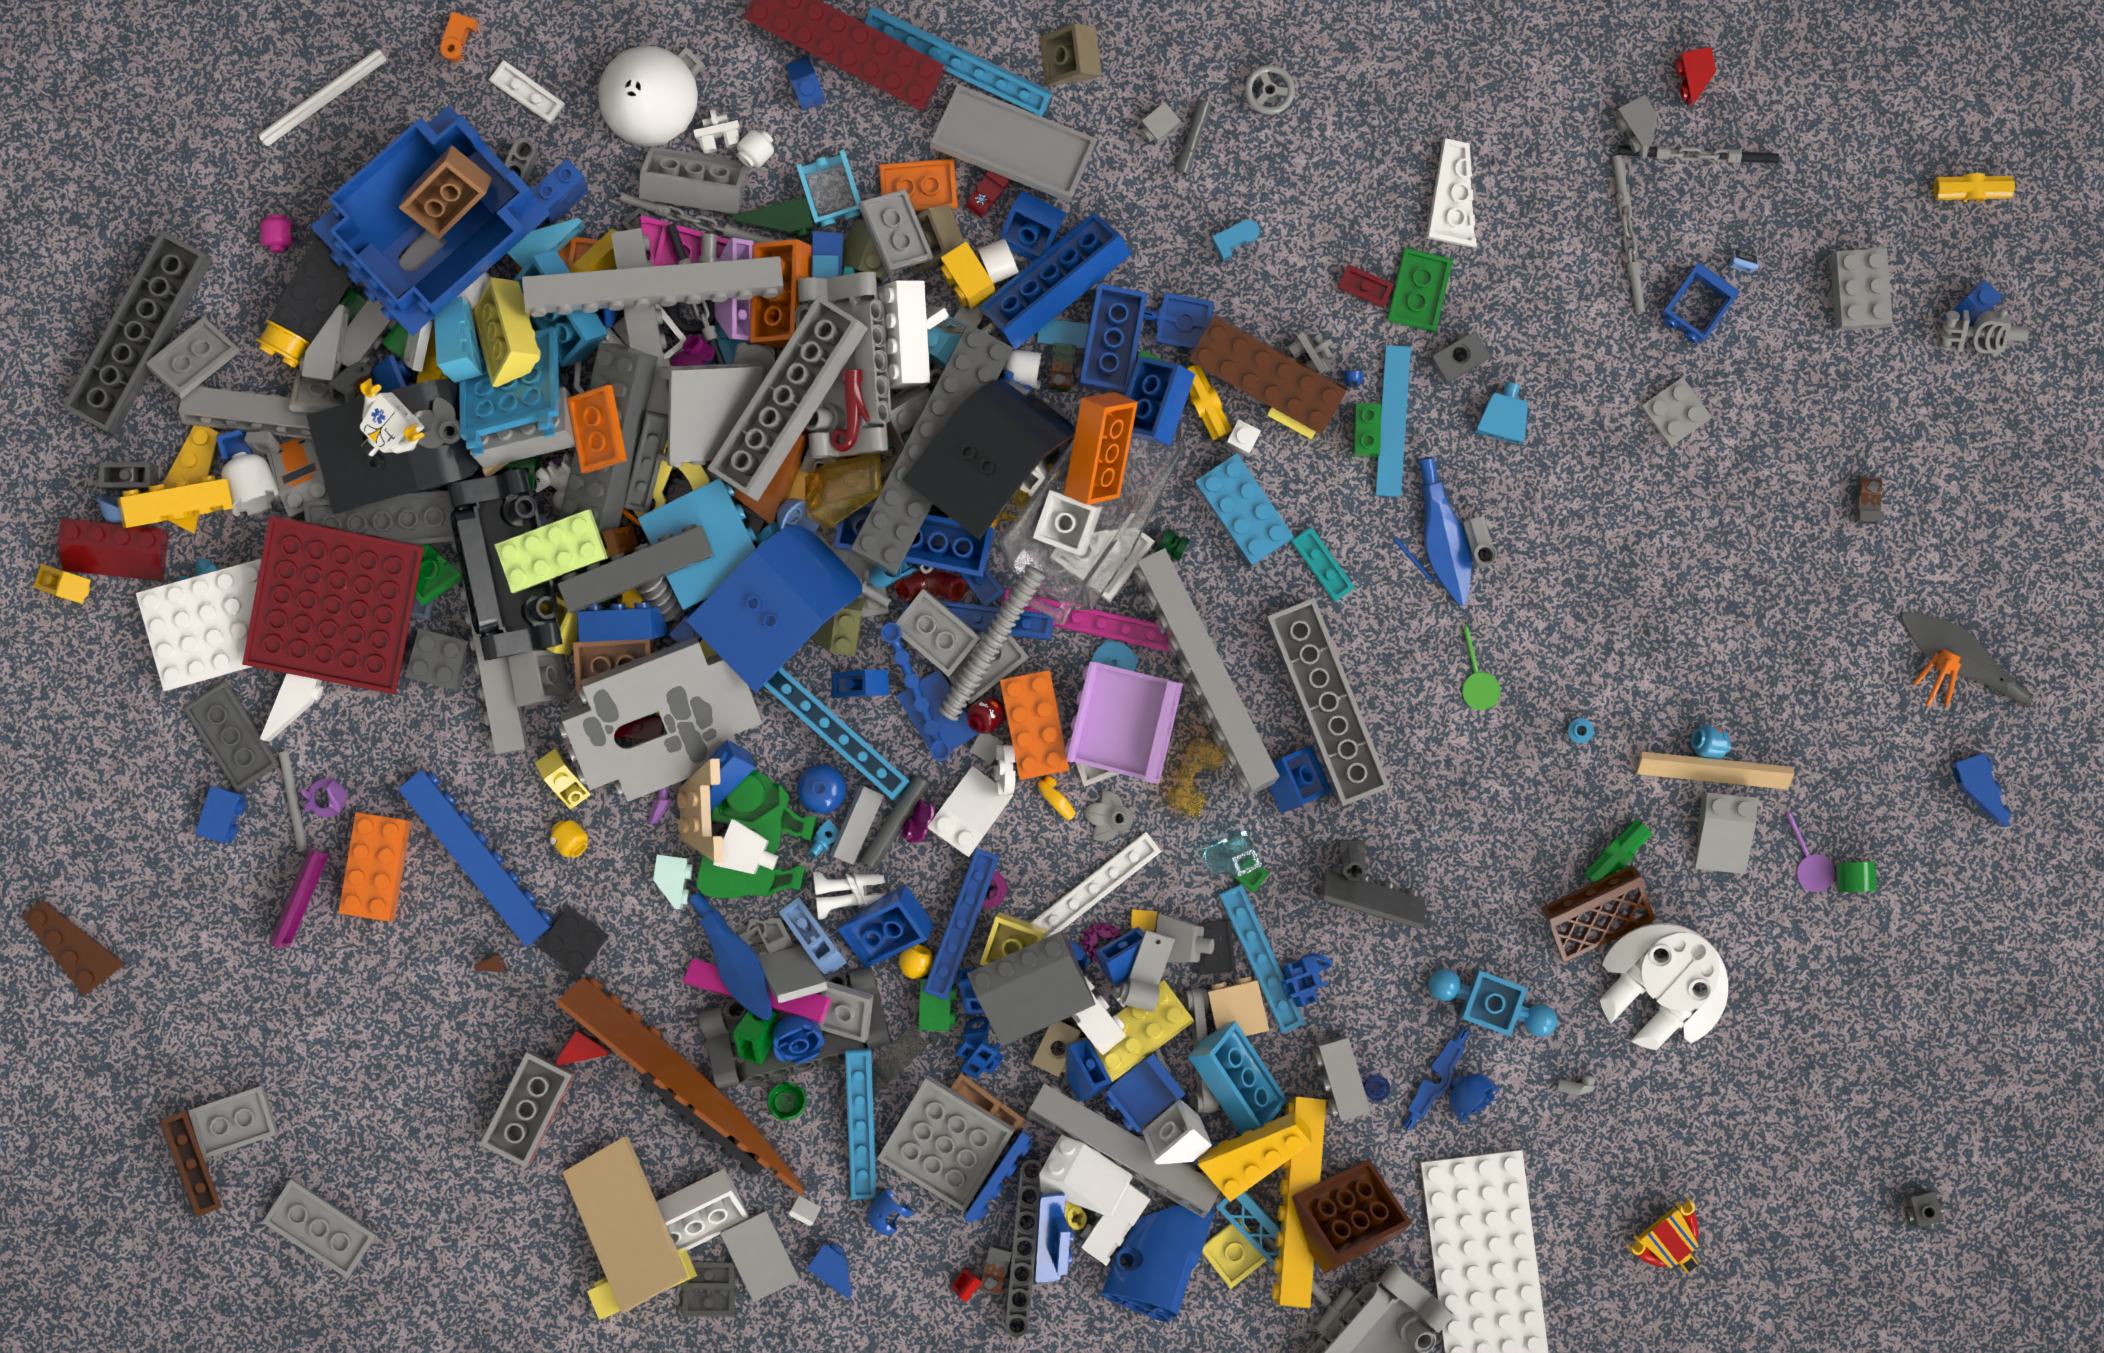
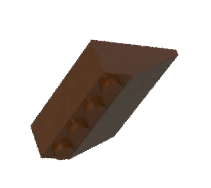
M1370 1159L1292 1196L1309 1252L1324 1274L1398 1238L1412 1224Z

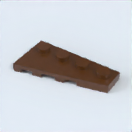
M44 900L40 901L22 916L83 996L88 995L126 965L121 959L109 952L108 949L91 938L86 932L78 928Z

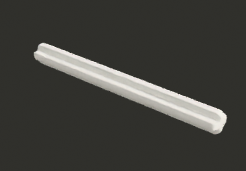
M379 49L370 53L259 133L260 140L266 146L272 144L386 62L384 54Z

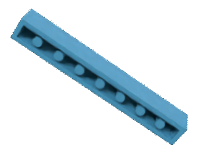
M782 667L763 685L893 801L910 783L904 775Z

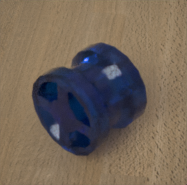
M1371 1075L1365 1080L1363 1086L1365 1094L1373 1101H1382L1390 1094V1084L1381 1075Z

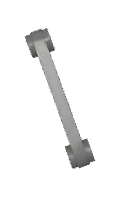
M1201 988L1190 989L1184 993L1186 1010L1190 1011L1191 1017L1195 1021L1192 1023L1194 1048L1202 1039L1207 1037L1205 1009L1209 1007L1207 990ZM1196 1070L1198 1093L1194 1094L1196 1113L1208 1114L1218 1111V1101Z

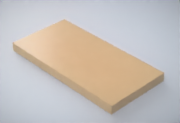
M629 1137L617 1140L563 1172L621 1312L631 1310L688 1278Z

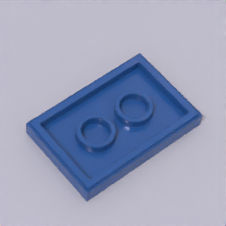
M940 669L920 681L919 686L923 696L930 703L929 710L933 720L939 725L941 739L950 745L951 751L979 734L969 726L967 713L963 707V712L958 714L959 718L957 721L950 720L939 712L938 708L943 706V699H947L946 694L948 692L951 693V687ZM908 688L896 696L930 750L933 743L930 736L924 731L925 724L920 712L914 707V698Z

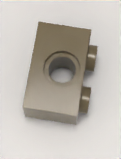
M1062 1020L1048 1026L1031 1064L1059 1077L1061 1072L1066 1074L1067 1046L1083 1039L1079 1035L1081 1030ZM1055 1041H1062L1066 1049L1064 1053L1056 1055L1051 1051V1044Z

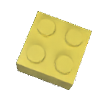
M999 912L995 917L980 965L985 966L1044 939L1047 929Z

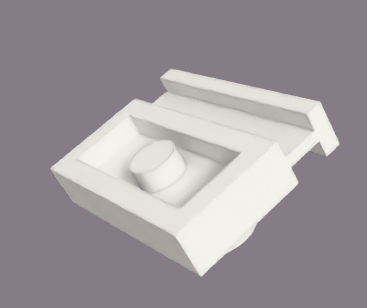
M429 321L413 336L408 333L403 363L412 370L422 371L432 321Z

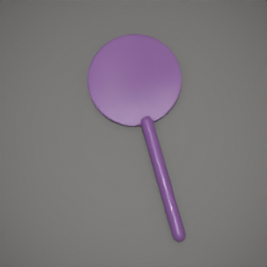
M1787 812L1788 820L1805 855V858L1801 860L1797 867L1798 881L1808 891H1824L1834 881V865L1823 855H1810L1791 812Z

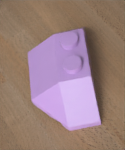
M730 238L718 261L753 259L754 241ZM727 298L724 302H715V318L728 338L750 342L751 299L738 300L737 298Z

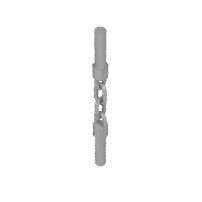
M1616 155L1612 157L1617 186L1616 199L1619 215L1623 221L1624 249L1628 254L1627 272L1631 280L1635 313L1638 314L1646 312L1640 278L1642 272L1640 262L1637 261L1636 257L1637 242L1635 233L1632 230L1630 192L1627 191L1622 155ZM1627 206L1628 214H1623L1622 207ZM1627 237H1632L1633 248L1628 249Z
M623 192L620 196V202L640 207L641 209L654 212L657 216L673 221H681L683 219L692 222L695 227L708 232L718 230L723 232L724 237L751 240L754 243L774 241L773 239L741 230L739 227L728 223L725 226L719 225L714 219L703 215L693 217L684 214L682 209L665 203L650 202ZM671 210L679 212L677 213L678 218L670 216ZM700 219L712 222L710 224L711 228L699 225Z

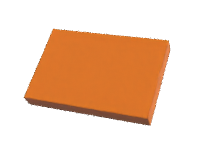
M954 158L879 165L881 195L906 189L915 213L923 212L930 207L948 204L951 210L958 209Z
M604 385L568 397L567 402L581 473H589L627 461L613 386Z

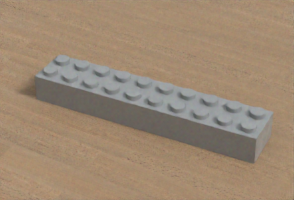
M1164 548L1138 560L1134 570L1135 575H1133L1134 581L1138 589L1143 588L1147 596L1144 598L1150 612L1154 610L1158 618L1155 620L1161 634H1166L1169 640L1167 647L1173 657L1177 656L1180 662L1178 669L1183 679L1188 678L1192 686L1189 688V691L1194 701H1199L1203 708L1200 711L1206 724L1210 723L1214 730V733H1212L1214 742L1217 747L1222 746L1226 754L1223 756L1226 766L1229 770L1233 769L1237 776L1234 779L1237 788L1241 793L1245 792L1248 797L1275 784L1279 774L1166 549Z

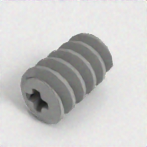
M666 576L636 588L637 592L641 594L642 600L650 602V607L659 606L665 622L675 620L685 612Z

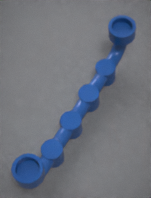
M887 623L881 629V636L885 642L891 644L894 650L895 662L901 667L905 677L904 683L910 689L914 698V707L920 712L925 724L924 731L930 736L933 743L930 749L932 757L937 761H944L949 758L951 747L947 742L942 741L939 734V725L933 720L929 710L930 703L923 696L919 686L920 679L914 674L910 665V655L904 650L900 641L902 636L901 628L896 623Z

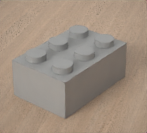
M1887 248L1836 251L1830 256L1835 331L1886 328L1891 325L1893 319Z
M1342 1035L1316 1043V1050L1312 1052L1316 1065L1322 1066L1324 1074L1320 1075L1323 1089L1326 1092L1329 1091L1331 1099L1327 1100L1331 1115L1333 1114L1340 1121L1371 1113L1349 1038Z

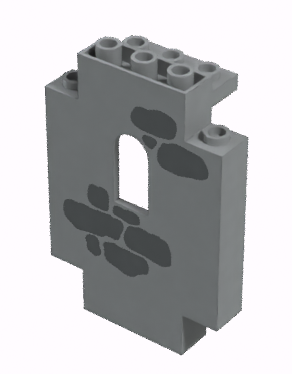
M696 637L580 680L582 689L578 690L583 704H589L579 707L577 701L567 704L569 712L560 715L562 723L558 724L563 739L568 737L572 746L567 747L572 761L578 760L580 769L576 771L581 784L587 783L590 791L615 781L619 796L624 794L627 802L690 778L726 740L737 744L734 734L763 723L749 686L718 654L705 659L699 641ZM659 711L667 733L627 748L616 744L614 734L618 727Z

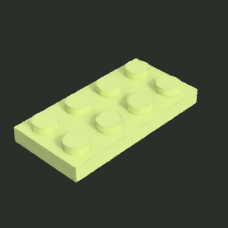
M591 510L577 513L495 544L511 593L519 592L608 558Z

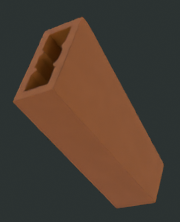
M804 430L802 431L758 501L737 488L734 489V497L769 524L777 521L776 515L779 507L788 500L808 442V433Z

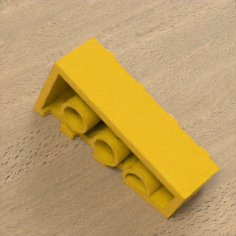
M215 475L199 477L200 482L190 484L189 479L174 482L175 487L167 489L164 488V484L148 487L149 492L140 494L138 489L123 491V497L117 498L123 528L188 517L189 515L211 513L216 510L233 509L227 478L215 479Z
M1292 1112L1264 1124V1127L1254 1131H1246L1240 1137L1218 1143V1146L1208 1149L1198 1157V1166L1231 1202L1312 1143L1311 1130L1296 1112Z

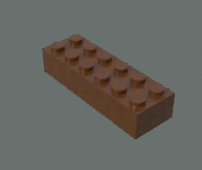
M1216 314L1212 317L1189 359L1195 365L1321 435L1347 392V387Z

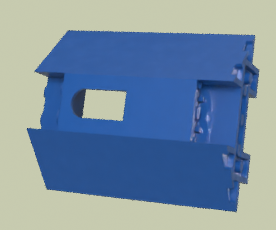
M448 105L428 124L422 118H419L332 194L328 200L333 207L310 227L331 249L332 253L329 256L339 266L344 264L349 271L346 274L356 285L361 282L366 287L363 291L373 303L376 300L381 303L383 307L380 311L390 321L395 319L413 336L551 213L533 195L527 184L513 170L510 171L482 141L479 133L462 115L459 116ZM452 145L492 177L488 190L443 236L447 243L418 269L413 271L405 270L399 264L401 252L425 232L426 229L399 208L404 193Z

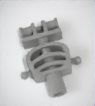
M2004 308L2000 312H1983L1975 320L1974 326L1971 327L1969 326V310H1963L1961 320H1959L1960 314L1958 312L1949 311L1946 314L1947 320L1943 322V330L1940 335L1942 340L1939 346L1944 350H1950L1953 347L1952 341L1957 342V352H1963L1966 336L1973 337L1974 346L1978 352L1990 353L1992 357H1995L1999 352L2005 351L2007 341L2027 342L2028 327L2011 326L2010 314Z

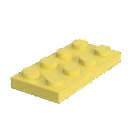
M1165 980L1159 983V999L1153 1012L1127 1006L1117 1014L1125 1025L1122 1030L1127 1036L1104 1055L1093 1045L1112 1082L1195 1022Z

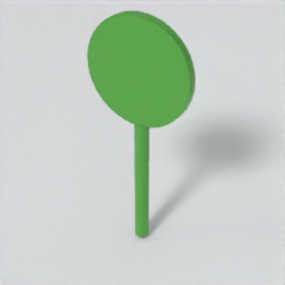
M1464 626V634L1474 674L1470 675L1463 684V698L1470 707L1477 710H1486L1494 706L1498 701L1500 686L1492 675L1479 672L1469 628Z

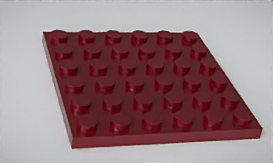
M270 515L242 665L396 695L424 546Z

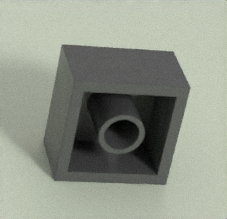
M418 628L405 677L459 692L471 651L470 642Z

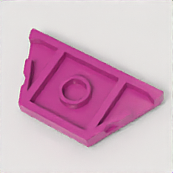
M641 215L639 219L643 235H648L651 250L646 251L648 260L652 259L654 266L677 265L678 259L666 228L671 223ZM676 225L687 257L690 258L691 263H699L698 257H701L702 243L701 234L707 233ZM717 236L716 258L719 260L729 239Z

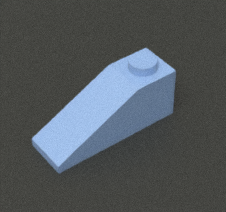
M800 897L779 911L789 928L824 975L835 972L847 963Z

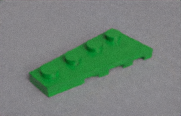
M420 544L424 546V552L415 596L423 606L462 579V573L430 544Z

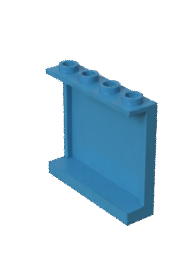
M721 478L638 518L651 546L659 543L658 538L671 533L673 537L683 533V528L692 524H696L697 527L702 525L706 532L715 557L666 576L684 611L706 600L756 549L753 543L757 541L756 535L751 527L746 528L742 520L746 518V515L740 504L735 506L731 496L735 495L731 485L728 482L724 483Z

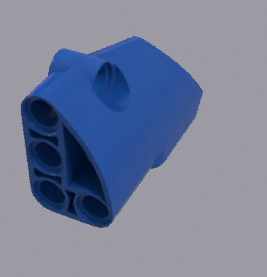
M1176 1205L1137 1219L1118 1252L1111 1257L1109 1262L1110 1269L1101 1293L1102 1297L1158 1321L1170 1322L1176 1318L1192 1269L1196 1267L1210 1229L1215 1213L1213 1206L1205 1218L1200 1217L1181 1205ZM1120 1257H1124L1128 1261V1268L1120 1264Z

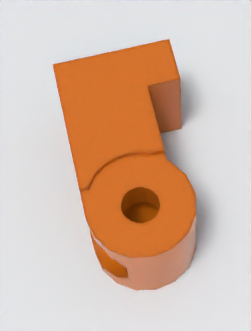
M455 12L451 13L440 46L441 54L446 60L451 63H457L464 58V46L470 31L476 33L479 27L476 19Z

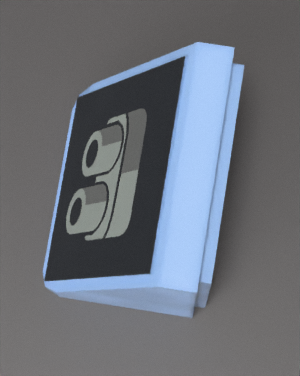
M1734 249L1729 266L1751 274L1758 269V257Z

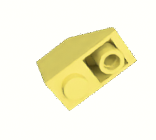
M556 748L535 762L544 781L569 809H572L591 795Z

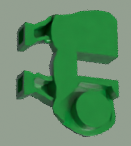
M753 770L717 807L713 808L711 820L730 824L732 819L739 821L769 840L766 851L775 854L780 845L782 833H788L794 837L801 836L806 840L812 841L817 817L808 816L802 818L795 814L790 808L786 807L789 803V795L782 785L773 782L757 770ZM703 855L696 886L702 894L715 898H738L747 895L769 897L778 891L788 888L801 890L806 866L798 865L791 870L782 871L781 868L775 867L771 870L759 865L756 874L715 866L712 860Z

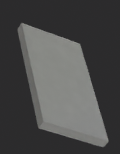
M957 84L931 140L930 148L1071 203L1094 150L1097 138Z

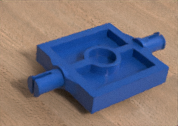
M1165 292L1163 305L1159 312L1145 309L1143 319L1157 322L1158 331L1155 343L1195 350L1213 317L1214 302Z

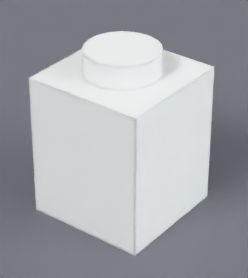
M1238 419L1226 446L1248 456L1261 430Z

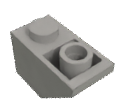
M1643 95L1618 108V117L1616 119L1618 129L1621 133H1626L1631 149L1634 153L1638 152L1642 159L1648 155L1657 124V113L1647 97Z

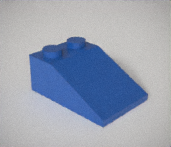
M904 885L885 894L840 925L838 931L864 967L867 968L928 940L934 923L908 886Z

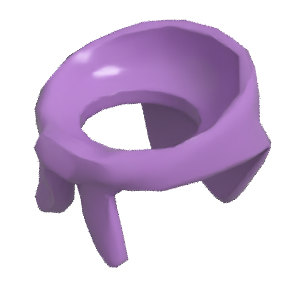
M323 778L314 782L310 786L309 791L301 789L302 795L306 798L305 812L313 810L317 816L332 817L338 815L345 807L346 791L333 778ZM320 788H326L330 799L329 807L321 808L316 804L315 794Z

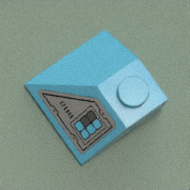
M948 316V318L930 330L927 329L929 362L944 369L967 325Z

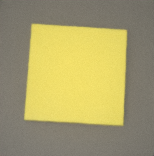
M1236 1218V1220L1241 1224L1242 1219ZM1229 1223L1205 1242L1202 1253L1230 1289L1267 1261L1232 1223ZM1244 1223V1228H1245L1248 1232L1252 1233V1232L1249 1230V1228L1246 1226V1224Z

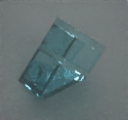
M1243 831L1200 851L1208 872L1241 876L1262 866L1247 831Z

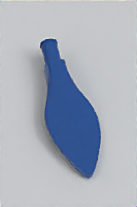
M1435 457L1421 458L1418 461L1423 483L1420 486L1423 493L1425 511V550L1439 581L1457 604L1464 606L1468 600L1472 560L1468 540L1462 524L1447 500L1442 481H1438Z
M701 892L694 894L689 898L688 902L702 919L699 923L710 941L716 967L723 984L731 995L754 1015L763 1020L771 1019L772 1007L767 981L756 953L746 941L728 926L720 911H714Z

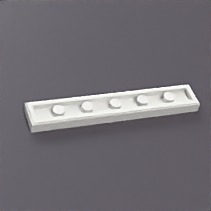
M1147 832L1143 833L1031 923L1047 929L1044 939L1061 932L1162 851Z

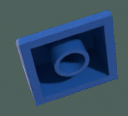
M1022 191L1012 205L999 240L1005 238L1010 251L1033 262L1053 245L1067 213Z
M1312 745L1273 762L1279 778L1269 788L1281 814L1332 791Z

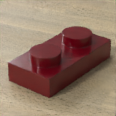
M1348 264L1337 289L1384 308L1394 284Z

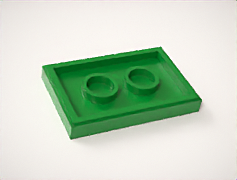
M1404 247L1386 321L1435 333L1453 259Z

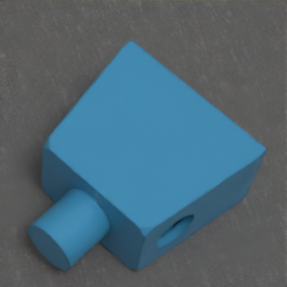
M1506 382L1503 394L1493 393L1490 396L1476 426L1475 433L1519 445L1524 443L1528 402L1517 399L1520 385Z

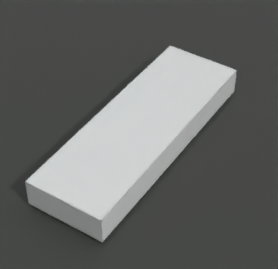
M504 60L489 79L491 83L549 124L552 123L565 105L564 102Z

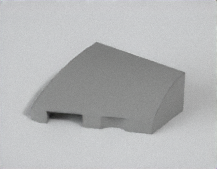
M769 918L765 921L749 919V925L733 928V920L726 921L728 926L734 932L736 931L738 936L749 945H757L752 947L757 957L794 947L780 918Z

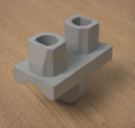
M1303 331L1298 334V339L1289 346L1293 356L1298 358L1307 352L1311 358L1306 363L1307 366L1321 374L1330 371L1320 353L1322 352L1326 359L1333 356L1329 350V347L1334 344L1332 339L1324 342L1319 334L1314 337L1318 345L1315 347L1307 332L1304 333Z

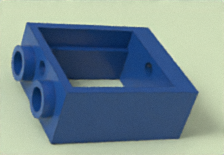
M1698 262L1663 309L1660 316L1664 318L1663 322L1673 329L1677 327L1685 332L1684 337L1692 343L1699 342L1701 344L1710 335L1740 291ZM1694 279L1724 299L1702 332L1671 311Z

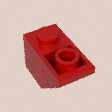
M1712 47L1682 52L1677 58L1678 61H1675L1676 74L1681 76L1683 83L1680 86L1681 99L1686 100L1687 107L1692 106L1697 101L1716 72Z

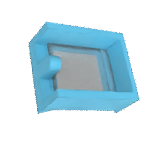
M845 150L840 151L838 156L829 159L822 157L817 159L816 163L804 167L801 164L796 165L816 226L821 225L822 228L835 225V220L845 217L847 221L860 216L859 212L861 210L858 204L861 200Z

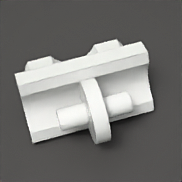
M710 110L711 118L702 120L705 128L694 130L695 138L700 143L704 154L717 151L715 138L724 137L726 148L737 147L740 142L739 133H741V128L738 120L728 122L727 114L717 116L716 110Z

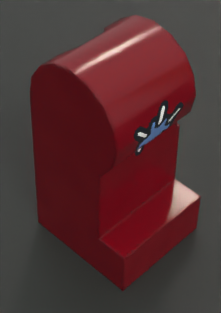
M987 171L986 176L978 185L977 190L971 195L965 207L980 218H983L1010 185V179Z

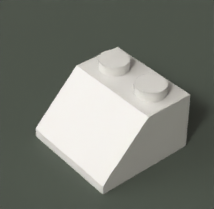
M1049 490L1033 538L1079 556L1085 555L1102 506L1097 504L1086 505L1063 493Z
M1181 1099L1142 1131L1156 1164L1193 1162L1212 1146L1200 1116Z

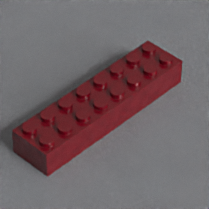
M752 0L743 17L748 22L924 113L947 69L944 64L820 0Z

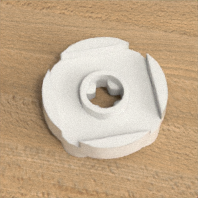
M996 745L995 757L996 760H999L998 765H994V781H997L996 793L997 796L1012 795L1015 789V771H1013V762H1015L1013 745Z

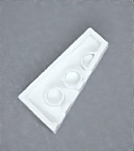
M1446 138L1442 142L1426 238L1475 248L1477 243L1474 237L1475 215H1473L1472 208L1473 190H1471L1470 180L1472 172L1469 143Z

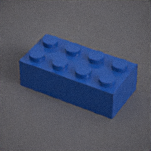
M1101 283L1097 284L1077 386L1126 395L1134 371L1148 293Z

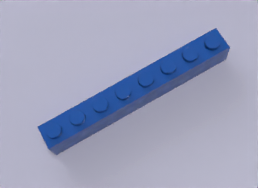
M420 770L399 787L398 790L526 947L531 946L553 927L550 923L553 920L544 908L538 909L534 904L537 900L529 889L523 890L518 884L521 881L518 875L512 869L507 871L502 864L505 861L496 849L490 850L486 845L489 840L480 830L475 831L470 823L473 821L464 810L459 812L454 805L457 801L448 790L443 792L438 786L441 783L439 778L432 771L428 773L426 770Z

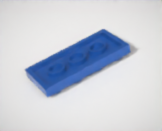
M1023 1128L1021 1129L965 1212V1220L973 1224L975 1219L981 1221L988 1210L989 1205L986 1203L990 1197L995 1200L1002 1190V1179L1005 1176L1010 1178L1018 1166L1015 1160L1019 1154L1024 1157L1031 1147V1133Z

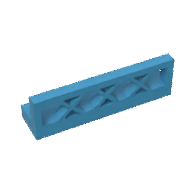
M1247 1191L1236 1197L1242 1204V1214H1230L1224 1207L1229 1200L1226 1197L1216 1205V1208L1274 1267V1259L1271 1255H1277L1278 1257L1279 1247H1277V1251H1266L1262 1247V1237H1273L1276 1240L1277 1232L1281 1231L1278 1223ZM1245 1208H1246L1251 1214H1244ZM1235 1218H1242L1241 1224ZM1244 1218H1255L1260 1223L1259 1233L1248 1232L1244 1228ZM1262 1226H1263L1269 1233H1262ZM1253 1237H1259V1243Z

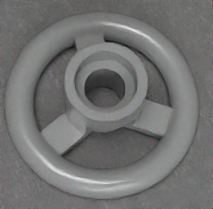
M1264 65L1255 69L1249 75L1245 84V95L1248 103L1256 111L1263 114L1271 115L1284 111L1291 104L1295 94V85L1290 74L1283 68L1275 65ZM1268 73L1280 75L1285 80L1287 88L1278 87L1275 83L1271 82ZM1260 76L1263 84L1259 90V98L1255 100L1252 87L1256 78ZM1270 87L1274 90V93L1267 94L1265 89ZM1279 95L1286 96L1284 101L1277 106H1263L1265 102H1274Z

